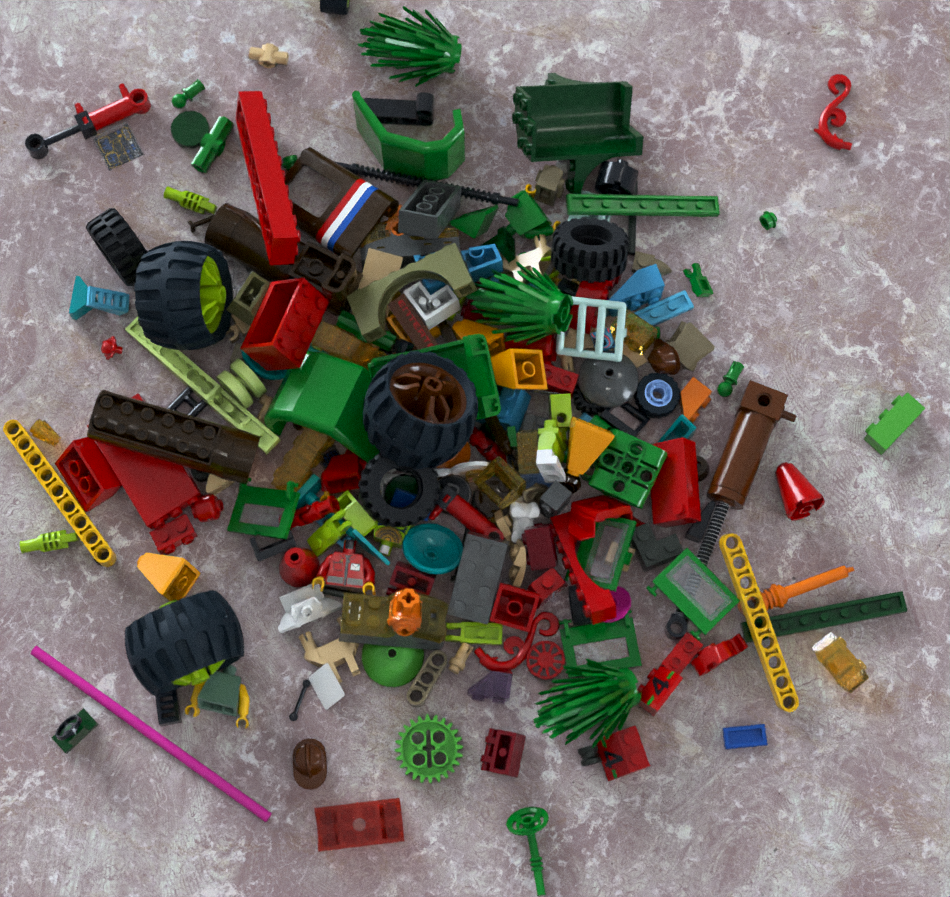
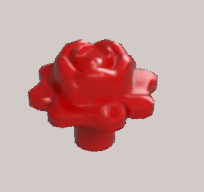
M115 336L102 342L101 351L105 355L106 360L113 358L115 353H122L123 347L117 345Z

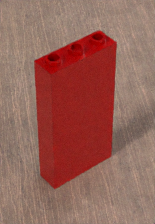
M139 393L131 397L146 402ZM97 442L144 523L150 529H157L163 526L169 518L178 517L183 513L182 510L188 506L191 507L198 500V497L203 496L186 467Z

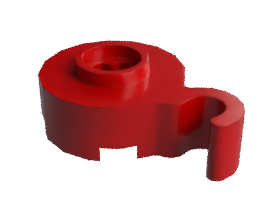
M738 633L730 640L722 641L717 645L715 643L708 645L697 653L698 657L690 663L700 677L717 668L724 660L727 661L743 652L748 646L740 633Z

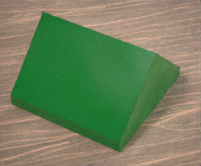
M493 205L462 214L451 220L450 224L475 239L488 231L499 207L498 205Z

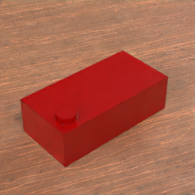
M682 437L652 444L668 453L656 478V482L651 489L653 524L668 528L700 522L701 510L696 443Z

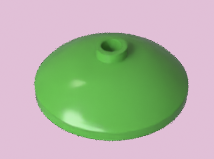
M364 644L362 649V663L366 673L373 681L386 687H399L411 682L418 675L424 661L423 649ZM394 650L396 655L390 657L388 655L389 651Z

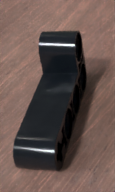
M421 92L417 94L416 100L363 98L381 124L431 126L433 124L435 105L434 95L431 93Z

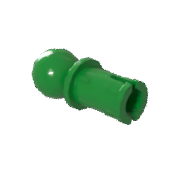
M197 79L189 87L182 89L183 94H175L172 97V105L177 109L184 108L187 100L192 102V98L205 90V86Z
M736 361L732 362L729 371L723 376L725 382L720 383L717 387V392L720 396L728 397L732 394V385H737V379L744 369L743 364L736 363Z

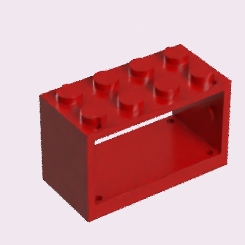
M304 277L271 282L240 349L266 371L300 368L329 304V300Z

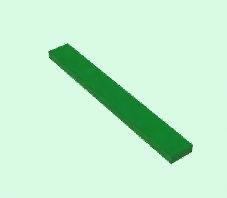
M566 195L567 215L718 217L720 215L718 196Z

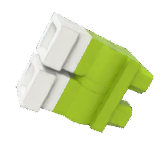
M545 420L544 428L538 429L539 440L536 465L545 483H553L555 480L565 482L566 474L561 466V462L564 460L565 455L563 451H566L567 445L561 430L558 428L557 421Z

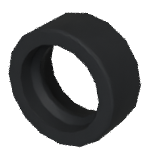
M576 585L569 586L568 594L573 624H589L591 620L584 615L582 607L584 604L582 601L579 602L576 596Z

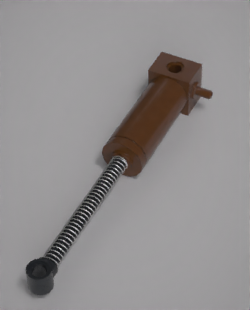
M751 380L743 393L735 414L736 419L706 494L710 500L716 503V507L711 515L710 522H708L709 525L704 533L705 536L701 540L699 552L696 554V557L705 566H708L711 553L714 552L713 548H715L714 545L718 541V535L721 534L720 530H722V524L725 523V517L728 516V509H743L771 433L777 422L781 418L795 422L797 417L795 414L784 410L788 394ZM692 569L689 572L688 581L683 588L696 599L695 595H697L698 588H700L699 585L702 578ZM678 608L675 609L676 612L671 614L665 626L666 636L675 641L680 640L685 635L689 619ZM678 624L681 627V632H672L671 625Z

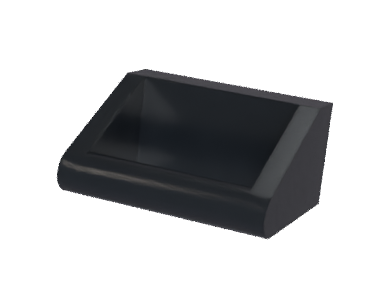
M628 402L620 407L642 422L635 431L611 414L614 408H606L600 415V418L614 429L623 431L636 438L651 420Z

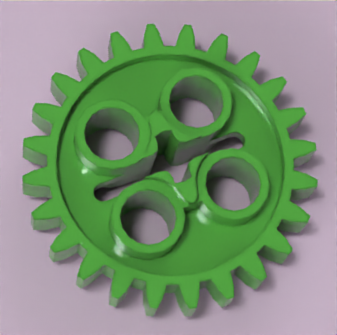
M429 714L426 715L425 720H422L419 715L417 723L411 719V727L404 725L403 727L406 732L398 733L402 740L395 741L396 744L400 745V748H396L395 752L401 753V755L396 760L403 761L399 766L400 769L408 768L405 772L406 776L413 773L412 780L419 776L421 783L424 782L425 778H428L430 784H432L433 778L440 782L441 775L448 779L447 771L455 773L452 766L460 765L456 758L463 757L461 753H458V750L463 749V746L457 745V743L462 740V737H455L458 729L451 731L453 723L451 722L446 726V718L439 722L437 715L434 716L433 720H430ZM427 730H430L431 746L435 748V750L431 751V768H428L427 751L423 750V748H427ZM438 732L445 735V740L442 743H436L433 740V736ZM419 733L424 736V741L421 744L413 743L412 737L415 734ZM437 754H443L446 757V761L439 765L435 763L434 757ZM416 755H422L425 758V762L417 766L413 763V758Z

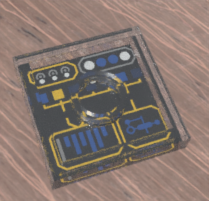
M127 121L92 136L109 171L144 155Z

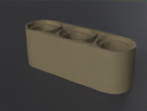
M435 650L428 656L407 692V700L411 706L421 707L426 702L447 666V656L443 651ZM441 656L444 662L442 665L436 666L432 663L433 658ZM430 674L433 676V681L425 684L421 680L422 676ZM420 692L422 699L414 702L410 698L411 694Z

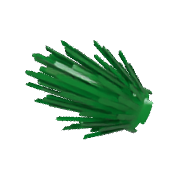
M402 6L403 10L419 20L422 25L407 17L405 18L407 22H404L395 17L378 13L386 19L383 21L384 24L369 20L374 26L359 30L361 35L370 36L367 38L368 42L358 44L360 47L369 48L366 52L361 53V55L404 59H378V63L393 64H371V67H395L396 69L428 67L392 75L388 78L404 77L398 83L421 77L415 85L417 87L443 73H454L453 67L455 63L460 62L462 44L458 43L457 40L460 37L450 34L437 18L435 19L426 9L425 13L435 24L413 9L412 12L405 6Z
M516 262L517 266L526 272L527 275L519 270L517 273L535 285V288L491 269L492 273L497 274L494 277L499 279L500 283L480 277L479 281L482 283H475L479 289L466 296L467 299L475 300L470 303L471 305L476 306L477 309L485 310H472L471 312L480 313L484 317L500 319L476 320L477 323L522 326L493 330V334L526 331L508 335L503 342L511 340L519 342L531 338L526 343V345H529L553 333L561 335L560 332H566L572 319V315L569 314L570 305H573L572 297L562 293L545 272L543 277L536 268L532 267V272L519 262Z
M586 659L588 662L586 664L596 669L572 666L562 667L569 669L565 671L567 674L593 678L552 680V683L568 684L553 686L550 690L538 693L539 695L563 691L562 694L551 696L546 700L535 703L541 705L553 702L536 711L539 717L535 718L533 722L536 728L545 725L550 727L545 729L542 734L552 731L551 739L572 729V732L566 737L568 740L565 742V745H567L608 717L589 737L590 740L593 739L602 730V733L592 744V748H594L603 736H606L605 740H608L617 725L618 731H621L631 708L640 703L641 692L638 693L636 687L638 680L629 668H621L620 666L614 668Z

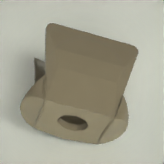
M681 321L670 340L665 341L677 351L680 358V366L692 372L695 370L697 362L715 349V346L691 322L685 323Z

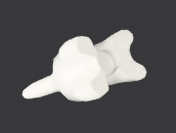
M521 493L516 494V501L511 503L509 515L513 521L511 535L513 543H516L517 539L522 540V533H525V528L534 526L533 521L540 513L538 504L535 502H524Z

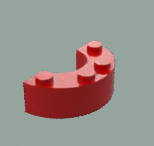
M622 274L611 281L605 280V282L601 283L582 281L575 297L606 300L609 290L612 291L614 285L619 284ZM572 305L570 311L572 319L569 328L577 330L579 305ZM587 306L585 333L590 335L593 328H597L598 307Z

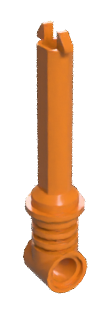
M845 565L785 587L772 584L770 588L763 590V593L760 591L767 611L768 608L771 610L773 607L781 609L789 598L849 577L848 573L855 570L854 567L846 568ZM751 596L748 601L751 600L755 606L756 600ZM738 602V610L744 615L740 602Z

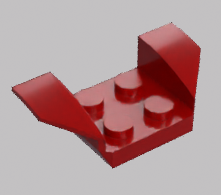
M599 495L571 502L568 533L580 541L594 538L596 522H604L607 518L633 520L637 522L636 527L645 523L633 516L630 505L606 495Z

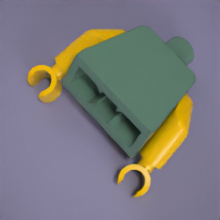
M230 665L224 668L223 672L216 671L209 676L210 679L195 685L190 699L192 703L185 708L186 715L189 714L192 707L195 710L193 717L199 715V708L234 717L240 714V718L236 720V726L239 728V721L243 719L246 721V729L249 726V720L246 718V715L249 712L250 698L246 686L241 684V677L235 676L236 667Z

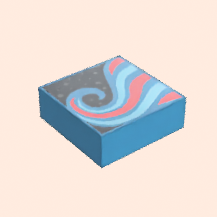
M606 328L604 332L603 351L615 348L610 328ZM593 332L590 335L595 348L596 332Z

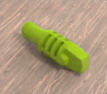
M169 186L164 191L163 197L165 199L178 202L183 208L203 215L204 212L215 214L218 207L210 203V199L187 190L181 192Z
M66 530L40 534L38 538L20 541V549L22 554L37 550L48 552L69 547L68 543L79 541V537L76 532L67 534Z

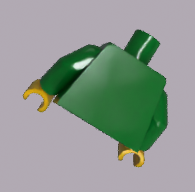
M527 184L525 190L511 197L519 199L518 207L507 206L505 217L510 224L505 228L512 236L518 233L524 239H534L535 236L540 238L539 235L542 234L545 237L553 235L556 227L561 222L556 221L551 226L552 222L534 200L536 189L532 192L529 191L532 185Z

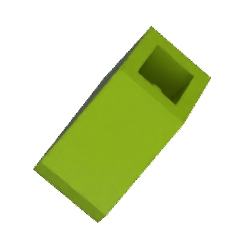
M348 490L337 498L340 510H344L346 513L344 518L347 521L350 520L353 529H356L363 537L377 526V523Z

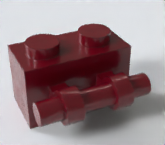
M536 523L534 526L526 527L525 533H522V540L528 549V553H526L527 565H531L532 571L556 567L558 565V558L551 523Z
M398 560L389 585L397 588L395 590L388 587L386 595L394 598L398 596V593L407 588L414 589V592L419 595V599L420 596L428 598L437 574L422 572L414 566Z
M489 728L488 736H485L484 741L486 743L484 755H481L480 760L482 761L481 770L518 778L526 736L515 732Z

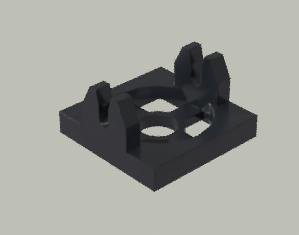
M291 529L287 540L282 539L260 549L255 537L249 539L259 562L296 547V541Z

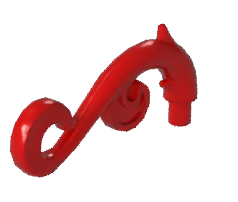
M836 74L830 77L828 81L829 90L837 95L839 90L836 89L835 85L841 83L844 84L845 91L826 106L819 118V129H814V131L829 147L836 150H851L852 143L843 141L836 134L832 135L828 129V119L831 116L835 117V119L830 121L834 127L839 128L846 122L845 112L836 107L847 97L851 90L850 79L845 75Z
M542 612L533 620L525 642L517 636L507 638L503 643L504 651L507 654L513 655L515 653L513 651L514 647L519 649L518 654L508 661H497L498 657H491L489 654H485L481 647H478L474 653L480 659V664L486 669L513 676L511 670L518 667L527 657L538 623L543 619L547 620L550 623L549 629H539V634L546 637L553 636L559 630L558 618L550 612Z

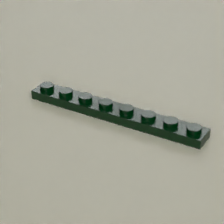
M903 591L771 616L769 618L777 638L906 613L908 610ZM762 618L755 619V626L757 628L762 626ZM741 622L744 641L746 643L754 642L747 622ZM765 636L762 640H767L769 638Z

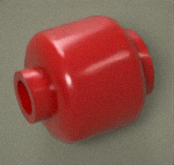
M214 494L198 497V500L191 506L194 518L202 523L219 519L221 512L224 510L222 500H218Z

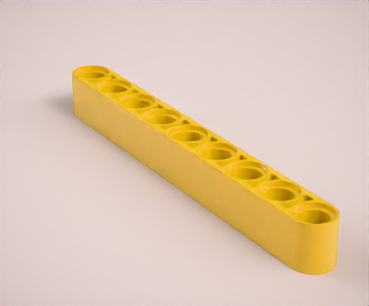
M17 420L7 421L3 427L5 435L91 555L102 566H112L116 562L115 552L28 431ZM14 428H19L16 434H11ZM30 443L26 450H22L24 444ZM41 458L38 465H33L36 459ZM52 473L51 479L45 481V476ZM63 489V494L56 497V492ZM70 505H75L72 512H67V508ZM86 520V525L83 528H78L79 523ZM93 536H98L97 541L94 544H90V539ZM104 552H109V557L101 560V555Z
M725 534L720 538L719 546L737 597L740 600L742 611L775 703L779 709L793 712L798 708L799 700L742 540L737 534ZM729 537L733 538L735 542L732 549H729L726 545V540ZM736 557H739L742 561V565L738 569L733 565V560ZM743 577L749 580L746 588L740 585V580ZM751 596L756 600L753 608H750L747 604ZM758 616L763 620L760 628H757L754 623ZM765 636L770 639V644L766 648L762 646V639ZM772 656L777 659V664L773 668L769 665V659ZM782 676L784 684L782 687H777L776 679ZM789 696L791 704L788 707H784L783 700Z

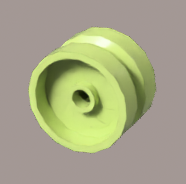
M237 358L230 364V369L234 376L229 371L223 370L216 378L232 398L245 409H248L254 403L250 393L254 397L260 398L267 392V389L258 376L242 360Z

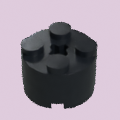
M619 159L617 162L604 161L599 168L595 190L599 194L632 195L639 172L628 166L629 163L625 160Z

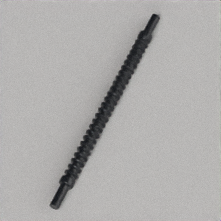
M336 162L355 175L359 174L360 177L364 175L365 178L369 176L370 179L375 177V180L380 178V181L384 179L386 182L390 180L391 183L395 181L396 184H406L407 187L411 185L412 188L415 186L418 188L423 182L422 177L417 179L416 176L412 178L411 175H401L400 172L396 174L395 171L392 173L390 170L385 172L384 169L380 171L379 168L375 170L374 167L370 169L369 166L364 168V165L359 166L356 163L350 165ZM462 186L461 197L465 196V199L470 197L471 200L475 198L476 201L481 199V202L486 200V203L491 202L494 205L499 203L514 207L519 205V199L500 196V193L497 192L491 194V191L486 193L485 190L480 192V189L475 191V188L471 190L469 187L465 189Z

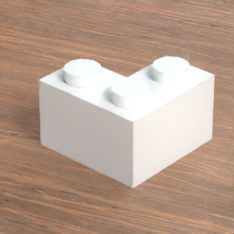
M418 281L403 291V294L428 330L461 310L459 299L448 285L430 295L422 283Z

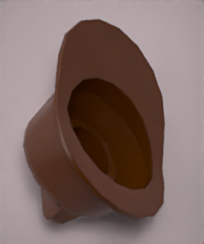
M657 338L654 342L653 350L647 358L648 363H650L656 373L677 374L681 365L677 351L670 344Z
M304 739L293 750L294 778L297 784L304 789L313 790L320 787L327 776L325 747L316 739Z

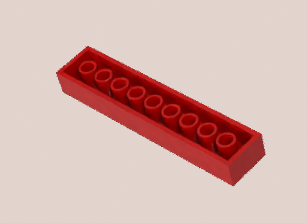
M239 91L235 121L269 265L294 264L295 256L298 255L297 242H300L301 237L300 231L296 230V215L292 214L293 203L288 198L289 187L285 185V171L281 170L282 159L277 154L278 143L274 141V127L270 126L271 115L267 113V99L263 98L262 91Z

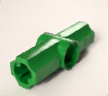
M219 116L210 133H206L203 136L200 149L191 163L192 167L201 173H207L216 156L219 157L222 154L226 144L225 141L234 127L233 122L224 116Z
M343 310L336 326L354 334L357 339L368 343L361 334L354 314ZM385 330L387 335L371 343L390 352L397 336Z

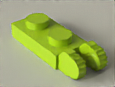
M344 510L335 513L306 540L317 557L323 555L352 526L350 520L345 521L342 525L338 522L346 515Z
M479 622L446 623V629H461V636L447 635L445 636L446 642L502 645V624L488 623L487 625Z

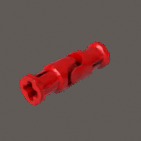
M474 426L469 443L472 446H476L478 452L487 461H492L498 467L499 472L504 471L509 466L506 456L500 451L499 446L493 440L485 437V433ZM493 444V447L489 452L483 453L485 451H488L490 449V446Z
M331 495L324 501H316L312 505L296 509L290 529L292 530V528L297 526L302 527L323 519L325 515L330 513H337L340 511L337 498Z

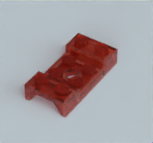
M400 798L314 808L317 822L318 852L405 842ZM360 818L365 821L366 825L362 831L354 829L353 823L356 819Z

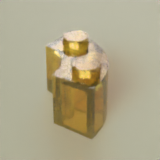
M829 632L811 648L817 660L830 672L837 684L851 694L869 679L865 671L867 667L863 661L857 660L846 647L847 643L841 636L836 637Z

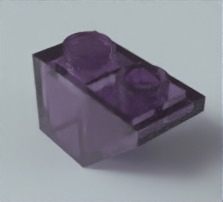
M491 671L468 689V696H472L471 700L484 701V698L492 699V703L505 704V701L509 702L513 674Z

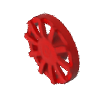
M539 641L531 646L526 657V665L530 673L536 678L550 680L562 672V666L565 665V655L556 643ZM545 644L551 645L548 652H546ZM542 645V653L536 648L537 646ZM555 647L558 650V652L551 654L553 648ZM534 650L538 657L530 656L531 652ZM561 654L562 661L554 660V657ZM529 659L537 660V663L530 666ZM553 663L561 664L559 670L553 665ZM539 665L538 672H534L532 668ZM550 667L556 672L553 675L549 673ZM543 669H546L547 676L540 675Z

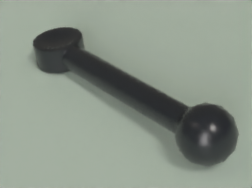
M306 679L303 681V688L294 712L289 715L291 721L298 719L297 713L305 692L311 685L310 680Z

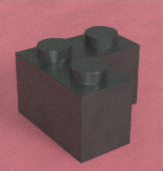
M649 523L638 526L634 530L631 544L633 549H635L644 572L675 560L684 551L676 533L657 541Z

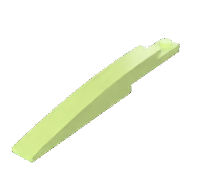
M138 316L125 328L127 333L181 382L190 387L201 400L203 399L209 407L233 428L260 436L258 448L266 455L281 441L276 434L232 398L216 381L180 350L165 348L150 342V339L146 338L143 333L144 331L139 324Z

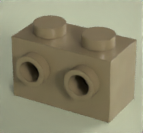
M545 164L543 171L539 170L536 176L535 200L553 207L557 197L561 198L564 191V171L555 165L549 166Z

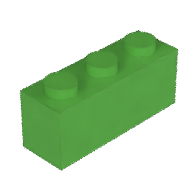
M908 392L903 397L898 395L891 403L893 405L891 410L885 409L878 417L880 421L877 424L872 423L865 430L867 435L864 440L880 455L925 410V407Z

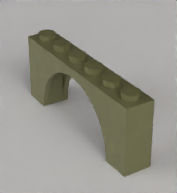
M456 243L446 245L441 250L428 254L423 259L410 263L398 271L391 272L388 276L373 281L370 285L357 289L347 296L361 334L368 343L387 335L384 326L387 306L396 292L411 282L422 279L441 281L450 286L459 299L478 290Z

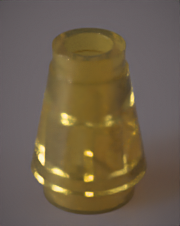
M38 419L30 428L33 437L53 447L61 439L45 420Z

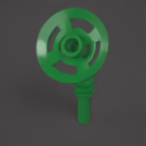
M526 807L511 814L506 825L512 834L527 835L531 855L529 861L532 862L530 867H533L531 871L534 872L537 896H545L542 875L544 867L541 866L543 862H540L542 857L539 856L535 833L547 825L549 816L547 811L540 807ZM535 814L534 817H532V816H526V817L522 818V817L525 816V815ZM515 822H516V830L513 829V824H514Z

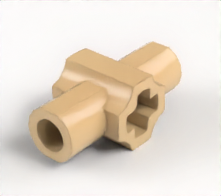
M266 43L262 45V48L250 47L249 59L257 60L259 65L271 69L276 64L287 65L289 53L279 51L277 46Z

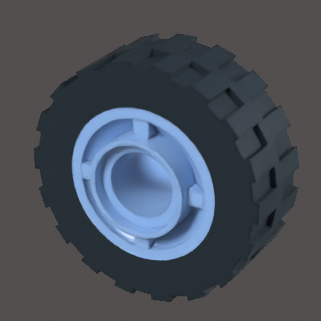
M649 373L648 376H644L640 380L634 394L638 410L653 419H660L672 413L680 400V388H678L677 382L673 380L674 378L667 374ZM653 392L660 393L662 398H655Z

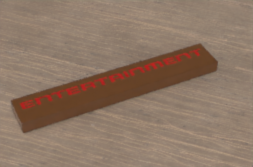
M404 294L388 304L389 309L417 350L439 345Z

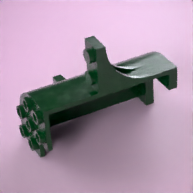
M548 73L545 85L516 86V93L513 94L515 112L512 113V122L516 126L518 149L522 150L530 162L567 160L568 178L565 180L566 190L570 194H581L586 178L600 163L614 157L642 155L644 136L630 125L633 86L626 81H577L559 76L556 73Z

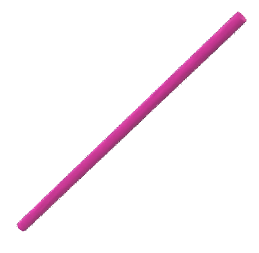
M38 646L33 648L31 651L32 656L264 822L269 820L272 815L271 812Z

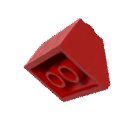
M88 437L73 440L55 462V465L85 512H89L114 496L122 486L95 440Z

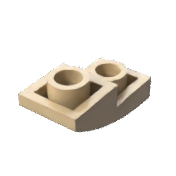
M517 539L516 544H513L509 551V556L513 563L509 570V578L512 585L520 588L526 569V550L522 540Z

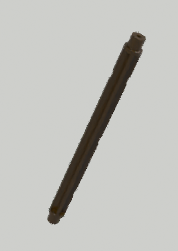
M446 320L438 324L446 343L458 341ZM497 415L484 418L499 448L503 450L505 455L511 454L513 452L510 446L511 442L501 426Z

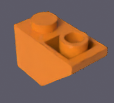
M692 377L679 395L681 414L691 423H694L700 415L697 413L700 408L703 407L705 409L712 400L710 398L712 391L694 377Z

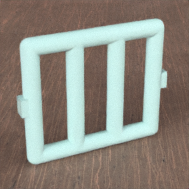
M571 296L573 305H579L575 349L565 348V332H560L561 335L557 334L556 353L565 356L620 362L623 355L624 337L627 336V328H625L626 303ZM587 306L598 307L595 351L583 350ZM606 308L618 310L615 353L603 352Z

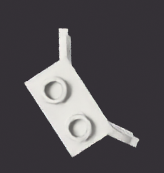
M312 584L285 594L279 597L286 613L281 619L278 630L283 634L291 629L300 628L301 625L320 617L324 618L332 612L341 610V602L324 597L323 593L320 592L319 584L314 585V589H312Z

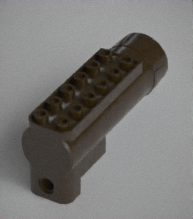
M229 203L223 204L216 211L205 234V244L220 250L225 258L238 262L242 267L251 272H255L270 282L304 277L329 300L325 311L337 317L340 316L343 310L350 312L351 306L347 296L358 289L363 274L357 271L355 261L349 256L342 253L338 257L310 241L306 244L300 241L297 242L298 255L295 256L294 264L269 265L259 219L251 213Z
M106 390L100 391L96 399L87 431V437L98 443L108 446L113 445L220 477V479L245 485L260 440V436L238 428L220 425Z

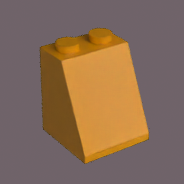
M510 348L490 357L496 385L522 390L548 389L542 350Z

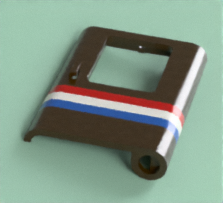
M308 147L301 152L300 157L285 175V185L289 186L302 167L308 166L340 186L341 190L320 217L314 216L292 202V214L296 215L297 219L296 229L339 257L343 253L353 259L357 250L383 215L390 218L397 212L399 202L320 152Z

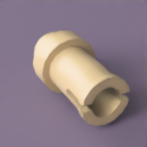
M465 642L461 643L455 656L451 657L448 662L450 664L448 669L455 674L463 671L466 666L465 662L474 648Z

